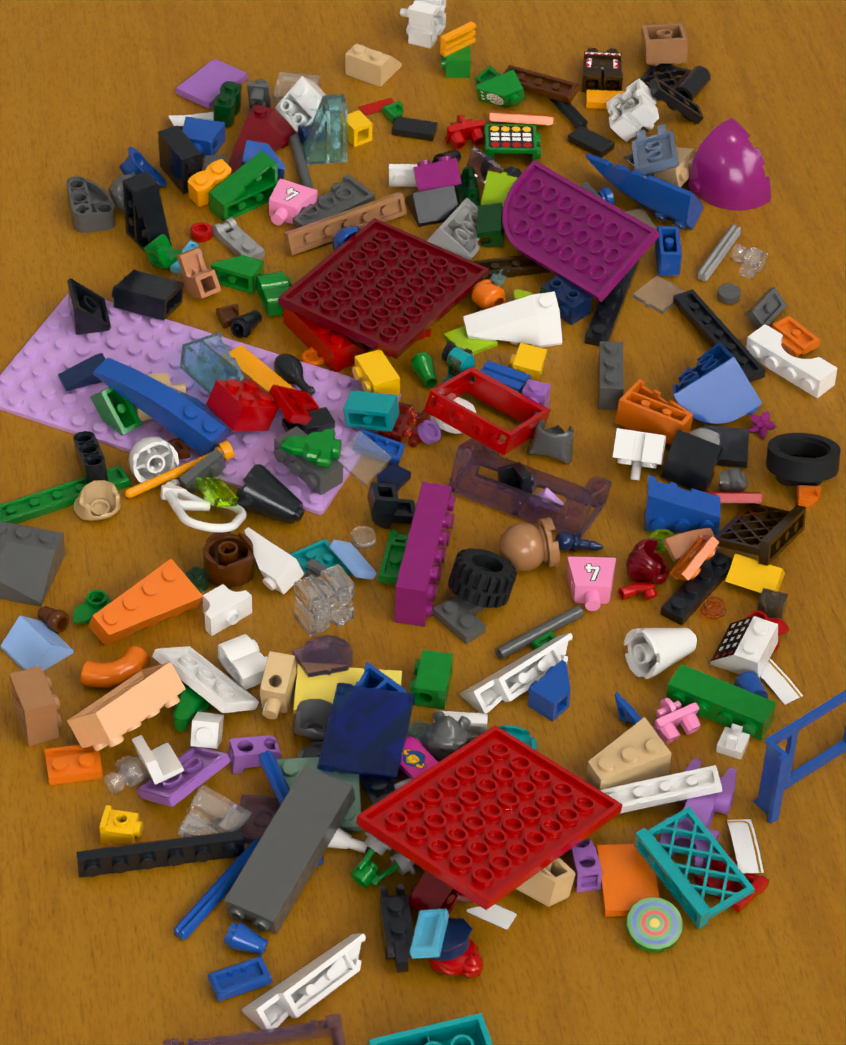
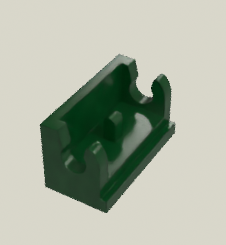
M502 203L478 206L477 238L488 237L491 239L488 242H482V247L504 248L505 231L502 220Z

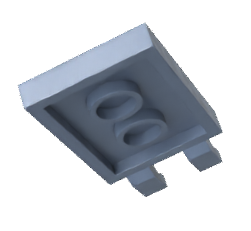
M666 124L658 125V134L646 137L645 129L636 131L638 140L631 141L634 167L642 175L679 166L673 130L667 131Z

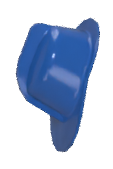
M129 147V156L120 165L123 174L127 175L134 172L137 175L146 171L152 178L157 180L160 186H166L167 183L164 177L147 162L137 149Z

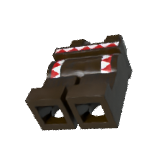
M588 48L587 51H584L582 92H586V90H601L602 77L603 90L622 91L621 53H618L617 49L598 52L596 48ZM592 82L595 83L596 86L590 87L586 84ZM614 83L617 87L611 88L607 84Z

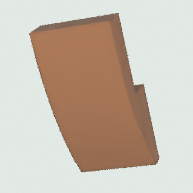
M697 529L666 538L663 543L672 561L678 562L699 535L714 537L712 529ZM720 546L715 547L716 551H719L721 548Z

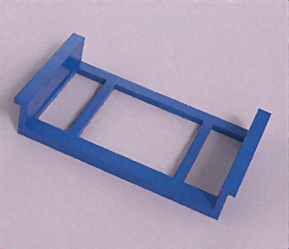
M846 690L765 739L767 746L759 797L753 800V802L768 815L767 821L770 824L779 819L783 791L846 751L845 726L842 741L791 772L798 731L846 702ZM788 738L786 751H784L777 744Z

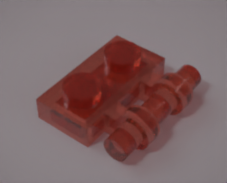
M398 402L400 414L392 432L378 430V435L398 442H402L403 437L409 438L408 445L415 448L422 441L418 435V426L422 422L430 420V414L424 412V410L421 413L414 412L415 405ZM409 424H415V427H411Z

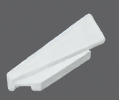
M567 633L557 636L543 646L460 693V696L478 712L483 714L489 713L501 700H504V702L512 701L526 692L534 681L540 680L551 666H555L561 660H564L567 664L568 657L565 655L568 641L572 640V634Z
M365 934L350 935L242 1008V1012L266 1034L274 1032L289 1015L291 1018H298L360 971L361 960H358L361 942H364L366 939Z

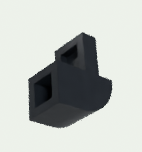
M371 482L367 500L373 522L384 529H390L392 522L412 524L416 509L414 500L399 499L395 484Z

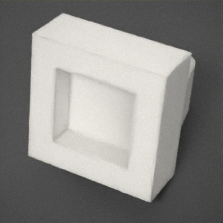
M732 724L731 728L725 727L717 744L716 752L741 760L749 743L750 734L744 733L743 726Z

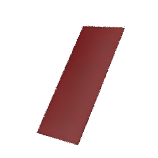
M392 98L359 106V109L364 115H369L382 111V107L395 102Z

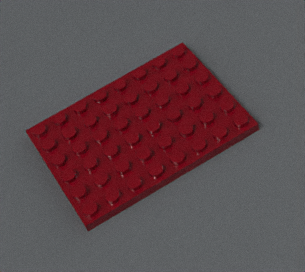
M374 218L280 295L278 305L324 325L328 329L337 331L348 338L363 343L370 348L381 350L387 356L397 359L473 290L475 284L485 280L488 277L489 269Z

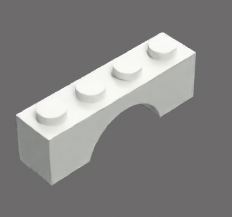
M766 324L747 337L746 349L760 364L812 396L818 398L835 385L837 367L820 357L800 359L789 355L781 346L783 335Z

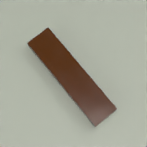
M511 65L504 72L514 70L523 90L569 104L580 90L578 83Z

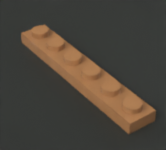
M397 192L285 232L284 237L288 254L295 255L331 242L336 232L346 226H357L362 229L374 218L387 222L406 215L403 193Z

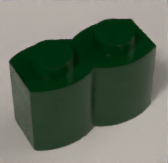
M233 81L224 82L220 87V93L214 99L213 121L225 122V128L227 129L234 124L235 116L241 110V84Z

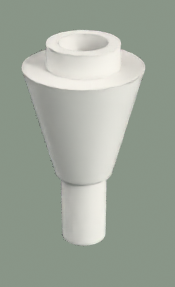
M338 828L328 848H349L365 854L367 845L363 841L352 838L351 835Z

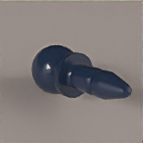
M567 531L558 533L555 538V542L558 541L559 549L562 551L572 549L576 552L577 547L591 551L603 548V545L595 541L578 539V534L573 536Z

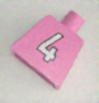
M279 179L269 199L271 221L275 225H282L283 222L293 224V218L308 205H314L317 202V190Z
M568 557L567 580L575 603H585L587 610L596 611L600 608V604L610 602L616 558Z

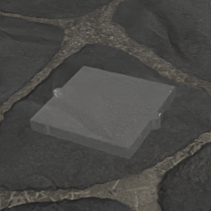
M656 276L636 291L632 298L645 304V307H650L663 314L674 305L673 296L686 291L675 286L673 282H668Z
M359 431L349 442H345L344 448L341 450L340 459L337 460L343 464V468L366 486L377 474H381V469L392 457L363 432Z

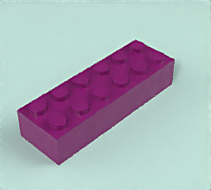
M422 482L395 587L396 623L425 627L427 617H432L434 602H431V599H436L438 584H435V582L441 580L442 566L440 564L445 563L446 549L444 546H449L451 531H448V529H453L455 514H451V511H454L456 499L455 496H451L452 486Z

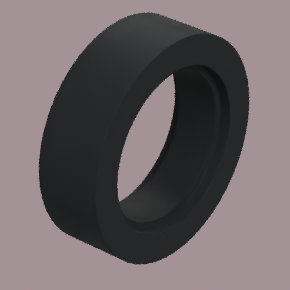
M809 433L782 434L768 442L766 467L772 474L791 481H825L838 474L841 449L836 442L820 435ZM794 456H802V457H810V458H799V457H794Z

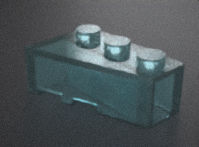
M344 94L322 96L302 147L307 165L347 162V105Z
M221 332L182 345L180 368L209 394H211L216 380L233 379L235 381H243L244 374L237 361L229 353L228 345H225L222 340Z

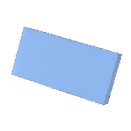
M333 540L330 545L331 550L355 577L368 580L374 579L377 572L350 542Z

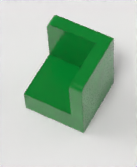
M165 234L159 235L144 247L152 267L165 270L178 260L176 255L183 253L182 250L171 247Z

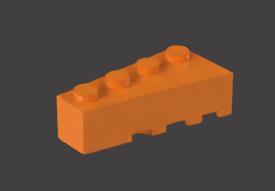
M169 559L94 614L88 627L105 646L130 636L138 630L152 627L160 621L179 616L182 612L198 608L204 596L175 562Z

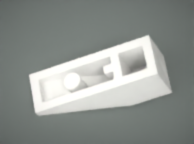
M249 527L246 528L244 531L253 543L254 557L264 577L263 583L270 590L276 589L284 595L304 575L297 559Z

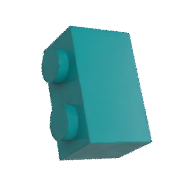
M352 390L343 408L346 427L392 432L400 414L397 395Z

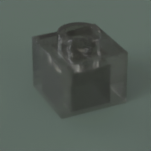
M763 588L758 601L757 611L764 612L769 618H779L782 620L786 610L788 594Z

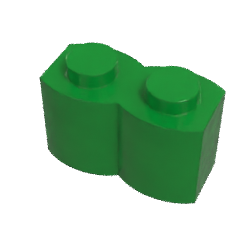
M283 271L256 275L257 293L268 317L283 314V307L278 305V299L280 295L291 287V280L285 276Z

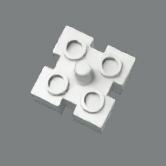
M414 0V3L409 5L408 9L401 8L400 16L409 18L406 29L408 43L430 49L437 41V35H440L446 27V13H444L446 0Z
M639 78L626 87V92L622 95L618 93L606 102L608 113L611 115L609 117L610 128L625 142L636 137V131H640L643 126L647 130H652L654 123L659 119L658 108L655 106L657 102L651 94L652 90Z
M617 428L613 457L618 458L617 463L632 465L630 479L639 481L642 467L657 469V464H663L667 436Z

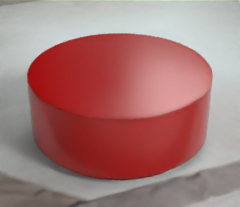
M204 222L193 224L190 228L191 239L196 242L209 241L213 236L211 225Z

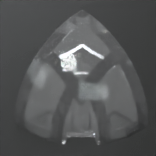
M201 784L178 828L177 835L186 838L237 831L249 819L252 812L206 785Z

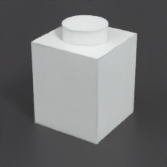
M197 712L192 720L190 746L217 749L222 741L224 714Z

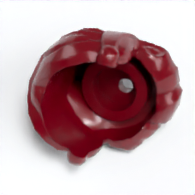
M642 539L628 555L626 569L628 576L633 581L642 582L646 579L651 583L663 584L668 577L669 566L665 563L660 553L654 552L657 548V539Z

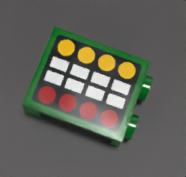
M485 124V159L490 156L494 160V153L531 154L532 162L533 160L541 159V135L536 133V124Z

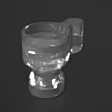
M737 243L731 251L730 258L735 262H742L739 275L753 279L756 272H761L765 267L768 254L766 251L755 247L746 249V246Z
M127 755L114 763L118 772L113 771L104 776V781L110 792L116 795L124 790L125 785L134 787L148 779L149 774L143 761L138 756L131 757Z

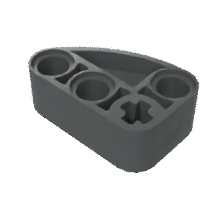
M80 176L69 178L67 180V195L74 229L80 233L112 229L116 222L114 203L110 195L98 184Z

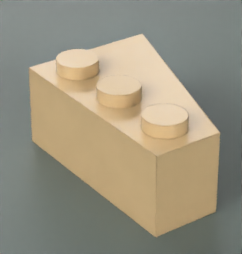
M558 858L516 889L550 907L570 896L576 873Z

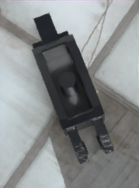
M397 884L396 896H389L386 885H383L379 888L380 924L385 959H395L397 973L408 972V958H411L410 948L414 935L408 895H405L404 884Z

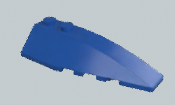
M587 153L586 158L607 181L636 204L654 213L655 218L664 222L666 219L673 221L672 224L682 230L685 227L693 230L704 206L692 192L651 175L646 177L637 170L631 172L620 164L612 167L613 163Z
M107 358L93 371L95 377L201 455L212 452L217 447V444L223 442L232 432L207 405L197 398L164 384L130 366Z

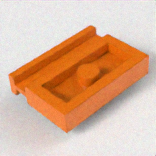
M790 316L772 324L771 328L783 335L781 346L791 356L798 358L799 355L803 356L820 347V339Z
M699 535L670 570L669 574L676 580L689 581L694 579L699 574L702 563L705 560H709L715 554V547L719 544V541L713 536Z
M78 744L44 749L49 785L103 778L99 750L95 751L93 746L82 748Z

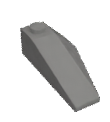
M466 198L427 242L471 260L479 251L477 243L480 238H477L476 234L478 207Z

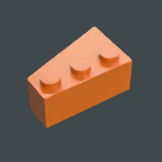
M639 379L619 399L615 423L628 430L667 436L666 444L668 446L672 445L678 430L690 433L693 414L673 400L666 401L660 397L661 392L656 389L651 391L644 386L645 382Z

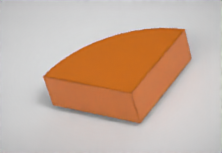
M797 485V505L809 507L815 504L820 497L821 486Z

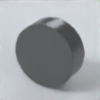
M724 284L719 287L717 297L724 304H735L740 300L741 290L736 285Z

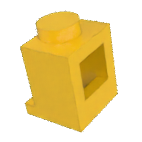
M106 805L99 826L101 844H107V842H110L111 845L135 843L136 837L140 838L143 830V822L139 821V813L113 810L111 806Z

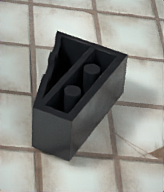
M146 171L123 180L126 234L144 252V247L161 234L167 236L171 245L157 180L152 178Z

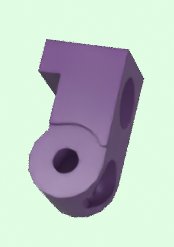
M273 736L231 738L228 756L231 761L232 774L243 773L244 768L261 766L259 755L267 750L272 751L276 761L277 759H282L277 739Z
M591 839L583 840L568 851L572 870L576 873L574 877L576 892L601 890L602 868L596 848Z

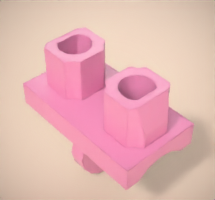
M664 698L660 701V709L655 711L658 719L655 720L653 729L659 734L666 745L679 738L680 734L676 726L681 724L686 735L692 734L700 728L701 725L696 716L699 710L697 703L695 702L681 708L679 701L673 703L669 698Z

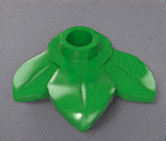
M96 589L90 591L84 603L75 608L73 613L74 623H90L92 616L113 600H110L103 590Z

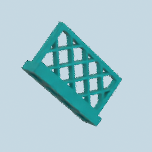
M690 807L685 808L649 830L643 828L636 832L634 847L698 929L706 926L710 918L754 893L755 888ZM688 817L694 825L693 831L677 829L678 822ZM661 832L672 834L671 844L659 843L654 836ZM675 835L692 838L690 848L675 846ZM694 840L707 841L710 845L709 852L693 849ZM672 852L688 855L687 865L674 863L671 859ZM691 856L707 858L706 869L690 866ZM711 859L723 861L727 866L726 873L709 870ZM688 872L704 875L703 886L691 884L687 879ZM708 876L724 879L723 890L706 887ZM727 880L739 882L744 889L738 893L725 891ZM705 893L721 896L720 903L710 909L704 901Z

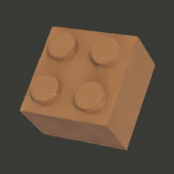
M682 23L642 25V52L646 64L651 66L663 63L679 65L682 62H687V36Z
M40 665L9 674L13 710L28 746L59 738L58 727L62 726V720L57 709L60 708V702L57 694H52L51 692L52 683L49 675L43 674Z

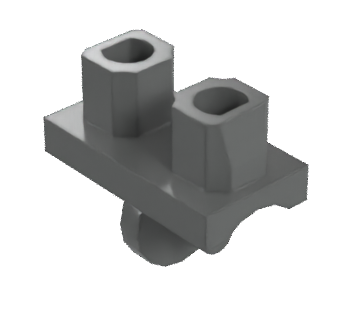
M263 79L256 80L255 82L248 81L247 90L250 109H252L254 104L271 108L270 84Z

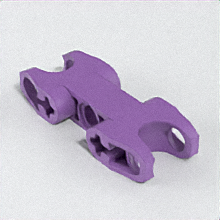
M694 757L684 772L701 768L702 759ZM729 768L724 776L720 777L723 792L679 801L686 803L684 809L690 807L717 842L720 831L709 829L715 812L728 815L730 812L737 769ZM686 817L678 822L677 829L693 831L694 825ZM661 832L660 843L670 845L672 834ZM675 835L674 845L690 848L692 838ZM695 839L693 849L709 852L710 845L707 841ZM691 856L695 862L694 867L704 868L707 866V858Z

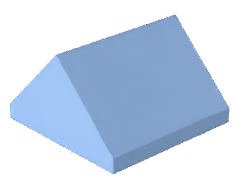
M24 616L18 617L1 644V649L23 670L40 665L42 671L74 653L73 649L55 632L51 631L43 621Z

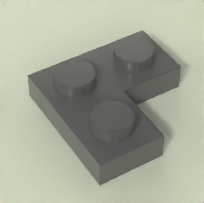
M454 595L433 608V616L465 644L485 633L486 625L476 618L474 614L486 607L470 604Z

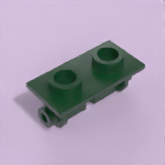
M466 166L460 175L462 184L457 187L459 204L468 198L476 206H479L481 203L477 177H474L475 170L471 166Z

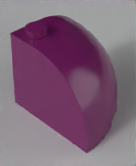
M733 118L724 121L713 129L699 146L691 164L688 190L705 202L722 209H754L770 202V179L768 176L765 177L762 166L765 162L758 147L754 149L748 140L750 135Z

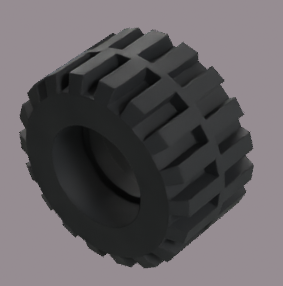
M468 548L458 552L448 580V586L455 595L470 604L486 608H498L508 602L517 577V571L510 561L494 552Z

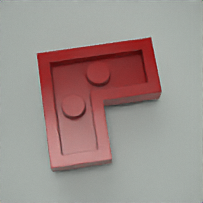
M274 384L269 390L274 403L278 405L284 414L285 420L291 424L307 425L311 420L308 411L319 409V406L308 392Z

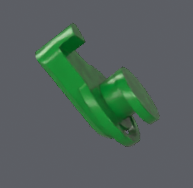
M187 684L184 685L186 689L177 695L180 702L174 705L175 709L173 712L174 728L182 732L186 731V725L193 720L197 712H205L211 706L207 700Z

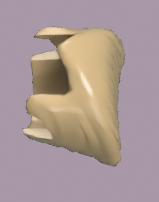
M105 480L92 481L83 487L78 498L75 499L73 504L74 511L82 520L107 519L120 510V494L111 482Z

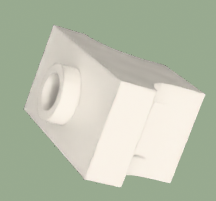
M222 584L203 595L205 631L211 636L252 614V595L246 590L235 592Z

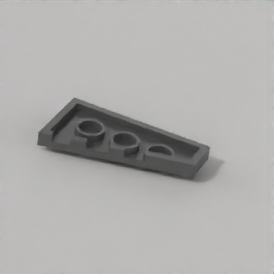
M346 174L340 184L335 183L331 187L329 193L319 196L318 202L314 205H308L293 218V226L299 228L375 201V194L349 174Z

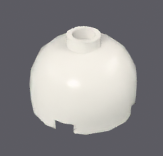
M153 436L143 438L135 443L128 459L131 472L141 483L172 470L176 466L178 467L179 464L178 453L174 447L164 439Z

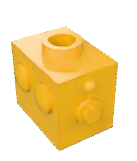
M520 343L517 354H512L509 367L531 375V380L539 381L544 368L547 349Z

